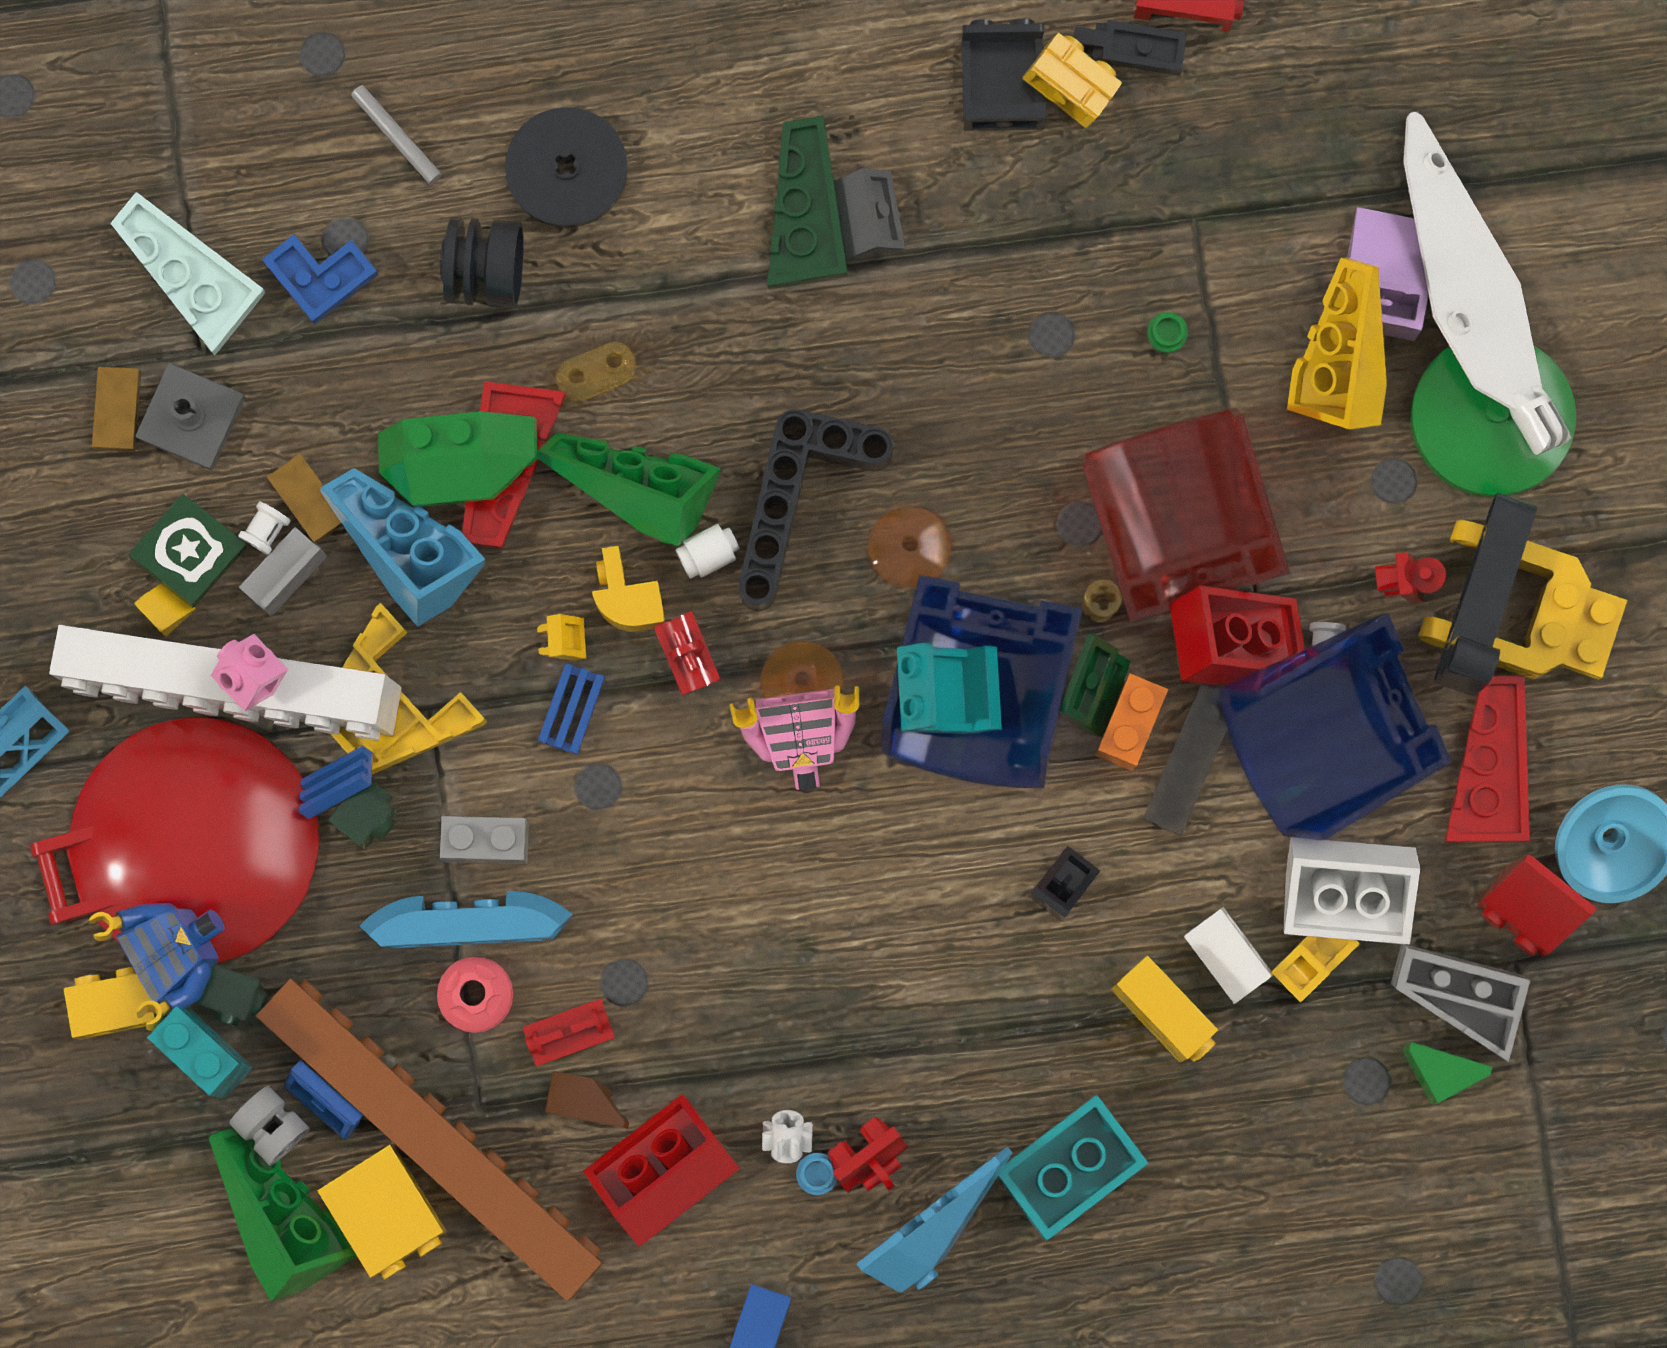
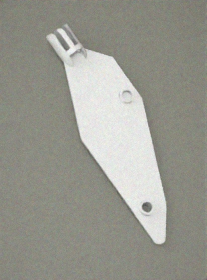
M1412 112L1406 118L1403 162L1433 318L1473 387L1509 408L1512 418L1535 455L1567 443L1571 438L1570 432L1550 397L1542 389L1521 283L1424 117L1417 112Z

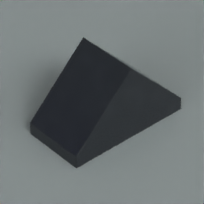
M1067 846L1030 893L1029 898L1062 922L1101 870Z

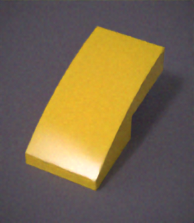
M1306 936L1271 973L1302 1002L1360 943L1357 940Z

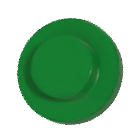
M1163 312L1156 315L1150 321L1147 328L1149 343L1154 349L1162 353L1178 351L1184 346L1188 337L1186 322L1181 316L1172 312Z

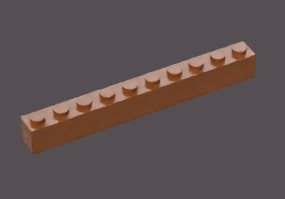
M290 978L256 1017L566 1301H570L604 1263L598 1257L602 1249L585 1234L578 1239L566 1228L571 1221L555 1206L552 1205L546 1210L535 1199L540 1193L523 1177H520L517 1182L504 1171L509 1164L491 1148L486 1153L473 1143L478 1136L462 1121L458 1120L453 1125L443 1116L442 1113L447 1108L430 1092H427L424 1097L411 1086L416 1079L397 1063L391 1068L380 1057L385 1051L367 1035L360 1040L349 1030L354 1023L337 1007L331 1012L319 1002L324 995L309 981L304 979L299 984L296 980Z

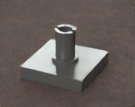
M168 363L135 437L141 442L213 471L246 397L243 393Z

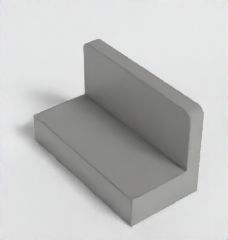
M294 527L239 588L272 617L327 558V555L317 544L310 541L302 532Z

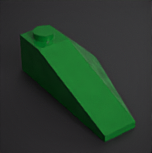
M556 433L537 450L539 460L641 533L657 538L663 543L679 546L697 528L720 476L721 469L683 454L670 452L669 459L645 455L646 448L633 446L632 451L609 449L606 441Z
M234 1128L213 1133L209 1137L250 1265L270 1301L307 1289L357 1256L329 1209L323 1211L307 1195L310 1189L301 1180L296 1184L280 1167L281 1159L272 1166H269L254 1150L255 1141L253 1139L244 1140Z

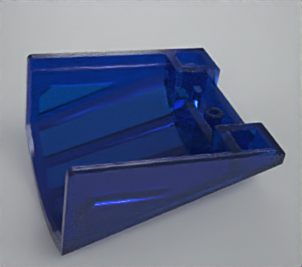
M919 575L902 646L931 643L933 647L971 649L982 646L997 647L1002 730L976 734L901 731L897 662L882 722V754L925 771L968 782L1012 788H1045L1060 717L1059 710L1064 699L1082 608L1041 600L1040 607L960 591V583Z
M1383 613L1219 689L1225 723L1240 764L1254 792L1283 836L1321 841L1328 839L1452 762L1437 726L1427 725L1397 656L1404 649L1389 614Z

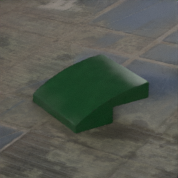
M1088 634L1059 712L1066 720L1092 736L1102 738L1131 661L1118 654V648L1096 635Z

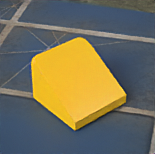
M161 583L134 603L165 636H168L196 610L195 607L191 608Z

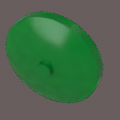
M1450 346L1435 357L1421 375L1415 387L1410 407V425L1413 440L1428 468L1454 489L1483 498H1494L1497 492L1507 496L1518 495L1543 482L1556 470L1568 453L1576 426V407L1573 393L1564 373L1558 365L1536 346H1534L1542 389L1550 397L1571 435L1569 442L1538 455H1535L1530 449L1512 418L1509 408L1473 387Z

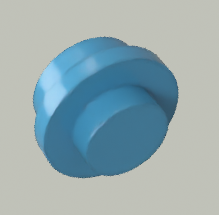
M812 1153L805 1156L798 1164L796 1170L798 1184L805 1192L812 1195L828 1193L833 1189L838 1180L833 1174L835 1168L830 1157L823 1153Z

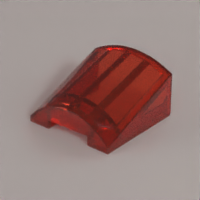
M1236 407L1164 426L1078 456L1130 622L1169 611V603L1200 585L1231 589L1248 583L1254 585L1290 573L1243 414Z

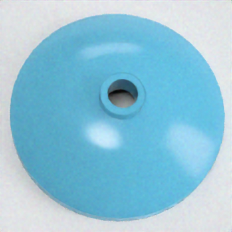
M1625 784L1598 789L1578 801L1563 819L1555 841V858L1559 871L1565 881L1581 896L1602 903L1629 901L1644 895L1656 887L1667 875V804L1648 789ZM1614 828L1611 835L1603 837L1605 831Z

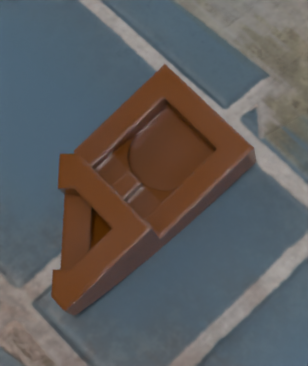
M553 1071L545 1113L627 1129L629 1126L626 1116L621 1115L611 1096L613 1095L608 1086L601 1085L597 1079Z

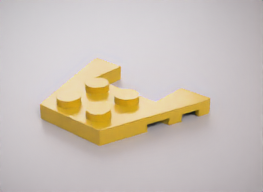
M380 603L371 614L372 619L363 634L360 633L354 642V649L342 668L386 675L377 665L376 660L404 637L407 632ZM401 691L393 736L380 734L379 741L355 737V733L348 732L344 728H340L338 735H331L347 753L361 746L370 750L373 753V775L484 726L487 721L461 692L427 720Z

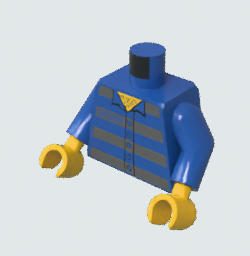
M146 903L117 911L115 917H111L104 912H97L90 917L89 924L104 921L109 926L107 931L94 934V939L98 941L109 939L115 929L122 931L116 937L151 999L142 1002L138 1006L136 1011L137 1018L143 1017L148 1012L157 1014L155 1019L146 1023L147 1030L154 1031L163 1021V1016L169 1015L176 1006L185 1009L201 999L211 976V968L218 962V954L210 940L225 929L223 921L216 912L208 910L197 918L191 909H177V907L170 903Z

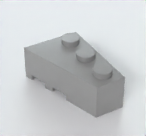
M1401 944L1391 984L1409 998L1509 1062L1530 980L1521 974Z

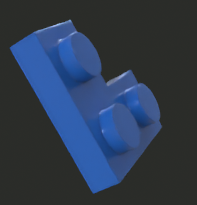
M295 234L262 259L314 325L379 275L352 240L320 265Z

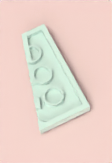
M137 192L111 222L117 233L214 356L266 293L262 287Z

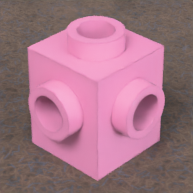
M253 634L240 642L236 640L228 642L218 652L217 658L219 661L210 676L245 712L273 696L288 669Z

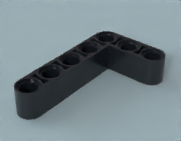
M789 410L778 418L739 581L740 598L748 609L753 611L766 610L776 599L808 458L867 471L883 470L890 464L893 456V441L885 430L802 410ZM798 423L805 428L806 433L799 440H790L783 434L784 428L789 424ZM831 432H838L845 437L846 443L839 449H830L824 444V437ZM878 441L885 446L886 452L882 457L871 458L864 453V446L868 442ZM788 462L796 467L797 472L791 479L782 480L774 474L775 467L780 463ZM772 502H781L787 507L788 511L781 519H771L764 512L766 506ZM771 541L775 543L779 549L777 555L771 559L760 558L755 550L761 542ZM756 580L763 581L769 586L770 590L764 598L753 599L746 593L747 586Z
M1498 492L1495 494L1433 683L1473 697L1490 683L1500 656V649L1493 647L1536 515V505Z

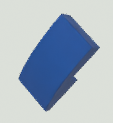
M751 1284L730 1348H777V1341L791 1306L792 1297Z

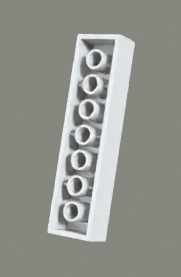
M58 625L49 674L62 681L61 687L72 689L73 693L78 695L98 697V693L101 691L103 694L113 696L114 700L135 704L138 703L139 697H142L143 700L153 702L154 706L178 710L179 703H182L183 706L193 708V711L196 713L218 716L219 709H221L223 712L234 714L233 718L250 722H258L260 715L266 719L273 720L275 725L289 728H299V722H305L306 725L313 726L315 731L338 735L340 728H344L348 732L355 733V737L374 741L380 740V734L393 736L402 687L385 674L278 658L288 671L274 695L244 712L210 676L219 661L217 654L221 649Z

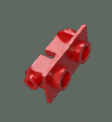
M601 998L522 1027L528 1050L532 1054L536 1067L615 1038Z

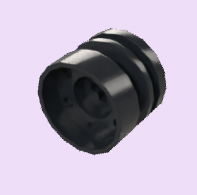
M462 217L450 218L440 255V277L443 282V294L446 303L457 304L463 286L465 303L473 305L476 301L479 287H485L486 300L489 306L517 307L521 292L524 262L523 224L516 221L494 220L488 238H483L479 219H471L467 236H465V226Z

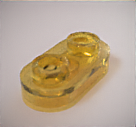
M619 342L607 343L570 358L560 365L556 375L558 388L560 391L566 392V398L570 400H586L628 382L635 373V357L628 346ZM610 357H620L622 364L618 368L609 367L607 361ZM576 371L584 374L583 381L578 384H574L569 380L570 375Z

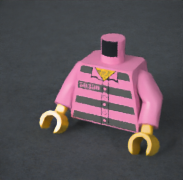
M837 685L834 689L756 699V708L752 698H747L749 706L744 710L736 709L734 703H731L729 706L734 725L740 728L745 741L763 761L773 762L776 771L793 769L795 788L797 790H809L820 786L817 766L833 763L834 753L843 750L855 726L856 711L859 708V687L854 686V693L850 695L841 694L840 686Z

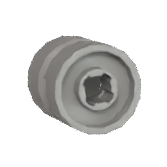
M268 1085L249 1099L232 1117L229 1124L244 1140L253 1139L255 1141L254 1150L269 1166H272L306 1135L310 1127L294 1111L285 1112V1101ZM275 1121L279 1127L270 1135L265 1130Z

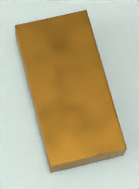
M98 367L92 448L94 450L135 452L141 371L139 369Z
M298 454L267 476L315 544H318L343 526L320 492V487L324 485L301 454Z

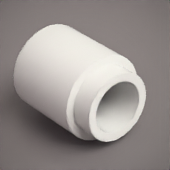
M716 524L684 540V545L675 550L687 575L691 579L697 575L702 578L736 561L733 552L740 548L730 528L722 530L719 524Z

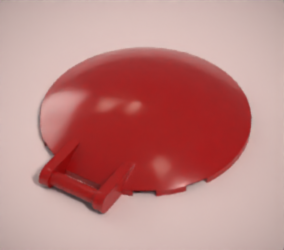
M200 717L180 718L152 725L131 735L111 750L87 779L73 812L70 832L29 845L32 857L38 860L51 907V912L48 913L51 926L85 918L97 912H104L111 917H115L117 911L137 905L170 903L177 907V909H191L197 918L208 910H213L219 915L225 929L210 940L218 954L217 963L230 961L259 948L276 935L275 933L284 926L292 915H295L311 886L310 882L315 870L316 860L319 856L320 835L318 817L316 815L308 819L299 812V805L305 803L300 800V792L306 790L301 787L302 775L291 760L269 740L244 726L225 720ZM64 850L67 851L80 903L70 906L67 905L54 853ZM98 921L100 926L107 931L109 928L108 924L104 921ZM120 929L113 930L112 937L118 941L116 936L122 931Z

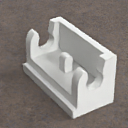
M1224 907L1184 936L1234 1004L1273 976L1270 968Z

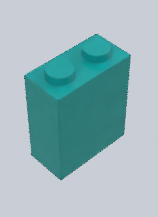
M178 1006L147 1037L209 1096L226 1099L254 1068L194 1011Z

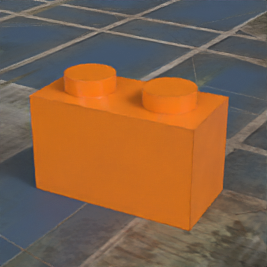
M1129 674L1095 756L1134 771L1168 689Z

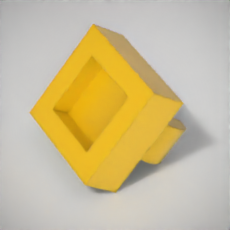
M564 614L547 616V624H541L537 627L539 633L548 634V647L539 648V654L570 661L586 659L584 618Z

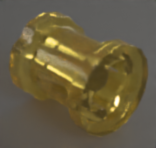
M1102 579L1089 585L1083 597L1082 606L1084 613L1095 622L1109 621L1118 612L1121 605V591L1110 580ZM1098 592H1103L1105 599L1112 600V602L1108 603L1106 610H1101L1099 603L1092 602V600L1096 599Z

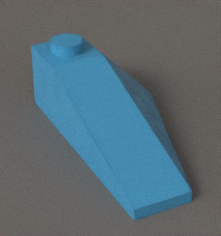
M355 468L320 487L321 494L392 598L417 627L450 608L485 565V558L460 530L451 525L443 526L430 518L428 511L421 507H411L396 498L394 491Z
M1009 1147L1004 1148L879 1244L857 1263L860 1270L900 1293L913 1284L920 1290L937 1277L938 1273L934 1268L946 1258L1012 1155Z

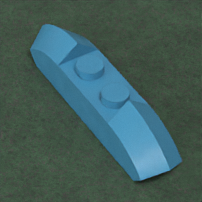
M507 891L506 906H499V900L486 899L474 901V908L457 909V902L432 903V910H425L424 897L414 896L382 907L370 915L360 927L385 949L552 941L565 927L573 914L548 898L520 891Z

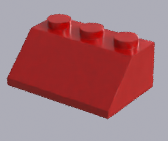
M682 1093L583 1170V1173L615 1219L640 1247L740 1168Z

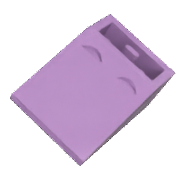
M1357 207L1347 258L1378 266L1383 335L1415 341L1422 331L1429 295L1415 220L1410 217Z

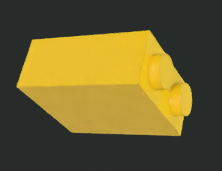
M1148 955L1111 988V991L1179 1062L1189 1058L1193 1062L1198 1061L1216 1044L1211 1037L1218 1029Z
M394 1145L385 1147L317 1190L370 1278L381 1274L384 1280L388 1279L406 1267L403 1259L417 1251L420 1257L440 1246L442 1242L439 1236L447 1232Z

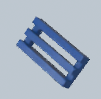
M565 663L538 741L578 755L605 676ZM571 676L578 677L557 738H552L550 735ZM587 680L593 682L573 742L570 744L565 742Z
M361 746L301 779V787L306 790L300 792V800L305 803L299 805V812L310 819L371 786L373 753L364 746Z
M301 1060L290 1070L284 1083V1088L342 1139L347 1140L356 1131L363 1114Z

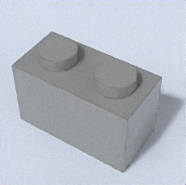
M441 816L440 859L444 862L528 865L529 822L526 818Z

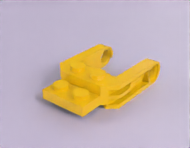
M1457 520L1450 542L1456 541L1459 544L1476 549L1483 525L1465 520ZM1527 541L1518 569L1547 578V583L1541 588L1524 640L1525 647L1495 638L1493 647L1500 649L1496 668L1533 680L1560 666L1598 680L1601 679L1627 600L1590 588L1591 582L1577 557ZM1425 616L1418 639L1443 649L1452 622Z

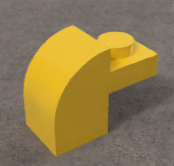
M619 546L602 548L604 560L596 561L600 586L608 584V589L592 591V594L603 618L614 627L628 632L654 630V626L665 623L658 581L626 586Z

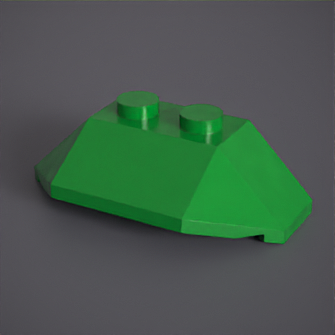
M484 411L402 419L378 433L379 473L415 507L493 500L527 466L529 467L538 459L537 419L531 416Z

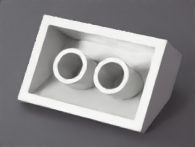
M1290 837L1285 882L1284 934L1410 944L1420 874L1416 848Z

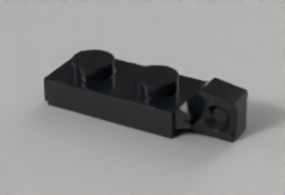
M1107 20V23H1096L1095 29L1075 27L1073 37L1083 45V52L1092 53L1091 58L1094 61L1100 60L1109 65L1176 76L1181 75L1187 39L1186 32Z

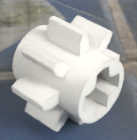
M791 1110L777 1112L773 1115L772 1122H763L762 1150H771L772 1157L781 1163L798 1161L801 1159L803 1152L810 1153L812 1151L813 1124L810 1122L804 1123L802 1115L798 1112Z

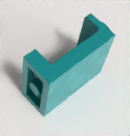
M931 643L897 647L901 731L976 734L1002 730L997 647L982 646L971 649L933 647Z

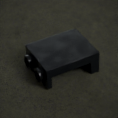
M979 19L971 21L970 25L962 26L964 131L1044 130L1047 118L1044 95L1022 79L1043 50L1044 24H1035L1034 20L1015 19L1010 24H994L992 20Z

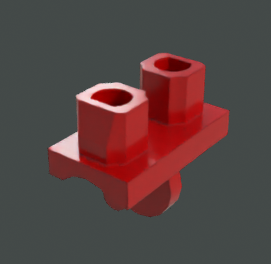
M1408 552L1395 554V564L1375 566L1378 591L1380 593L1384 592L1387 598L1402 596L1411 604L1424 603L1422 593H1436L1444 587L1447 581L1446 569L1439 560L1429 557L1417 560Z
M692 611L671 621L654 626L682 696L721 681Z
M873 1117L859 1130L869 1143L868 1146L855 1154L847 1141H844L828 1151L830 1160L835 1168L833 1174L847 1193L851 1192L861 1183L868 1192L881 1182L888 1191L896 1187L889 1176L902 1167L896 1157L907 1150L908 1146L894 1126L889 1128L878 1117Z

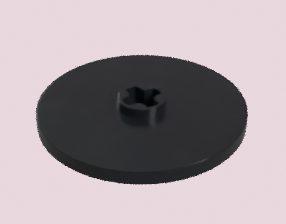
M561 107L550 109L534 116L518 130L508 148L505 171L512 196L528 215L539 222L555 227H577L602 217L618 201L627 179V158L620 137L604 119L583 109ZM571 159L574 160L575 173L565 172L562 176L559 175L558 162L562 160L568 163Z

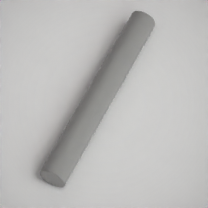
M363 85L357 87L351 94L352 98L429 185L437 182L442 176L440 171Z

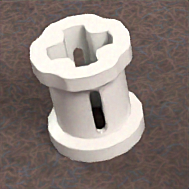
M259 501L256 505L258 512L246 531H241L238 537L262 553L269 555L272 551L270 546L282 526H288L291 520L271 506Z

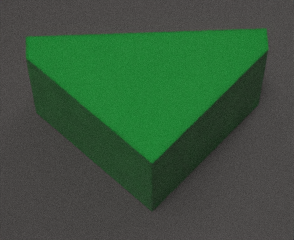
M1413 1042L1406 1043L1403 1049L1408 1063L1431 1104L1440 1103L1490 1076L1493 1068Z

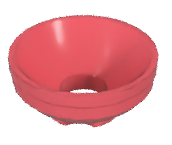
M473 956L456 961L444 972L438 984L437 1000L442 1015L454 1027L465 1032L479 1033L495 1028L506 1018L513 1004V985L509 975L500 965L485 957ZM469 981H478L485 988V997L480 1004L469 1006L461 999V989Z

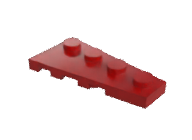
M484 381L480 411L535 417L537 419V450H539L550 437L566 398V392ZM539 459L529 467L527 466L495 499L466 502L462 533L473 546L503 550L540 461Z
M1493 676L1488 686L1476 695L1444 843H1527L1530 841L1525 676Z

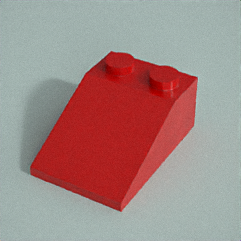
M1200 585L1169 603L1182 681L1220 685L1303 679L1309 676L1299 611L1295 598Z
M1530 854L1507 865L1476 903L1484 910L1481 916L1489 924L1499 930L1504 926L1516 936L1514 943L1525 953L1533 957L1536 953L1541 957L1550 954L1597 909Z

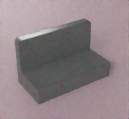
M862 168L834 180L846 260H853L869 252L894 254L905 249L891 171Z

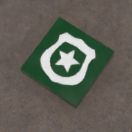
M182 494L128 555L132 561L191 608H194L245 551L247 546L245 542Z

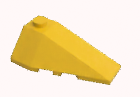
M1345 257L1340 259L1323 298L1324 310L1318 324L1312 325L1307 337L1310 339L1305 354L1303 357L1297 358L1293 367L1287 410L1346 429H1356L1381 425L1387 380L1378 266Z

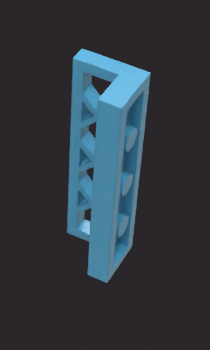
M26 685L0 709V756L6 751L20 750L19 762L13 768L0 769V797L70 732ZM41 717L54 727L42 740H29V729Z

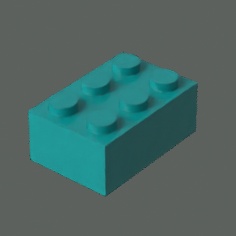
M1095 1095L1007 1161L997 1178L1041 1237L1047 1241L1145 1167L1148 1162L1098 1095Z

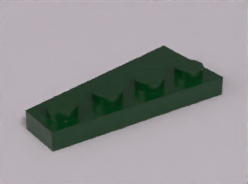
M824 116L783 122L778 189L774 208V229L770 249V269L767 279L768 289L849 276Z

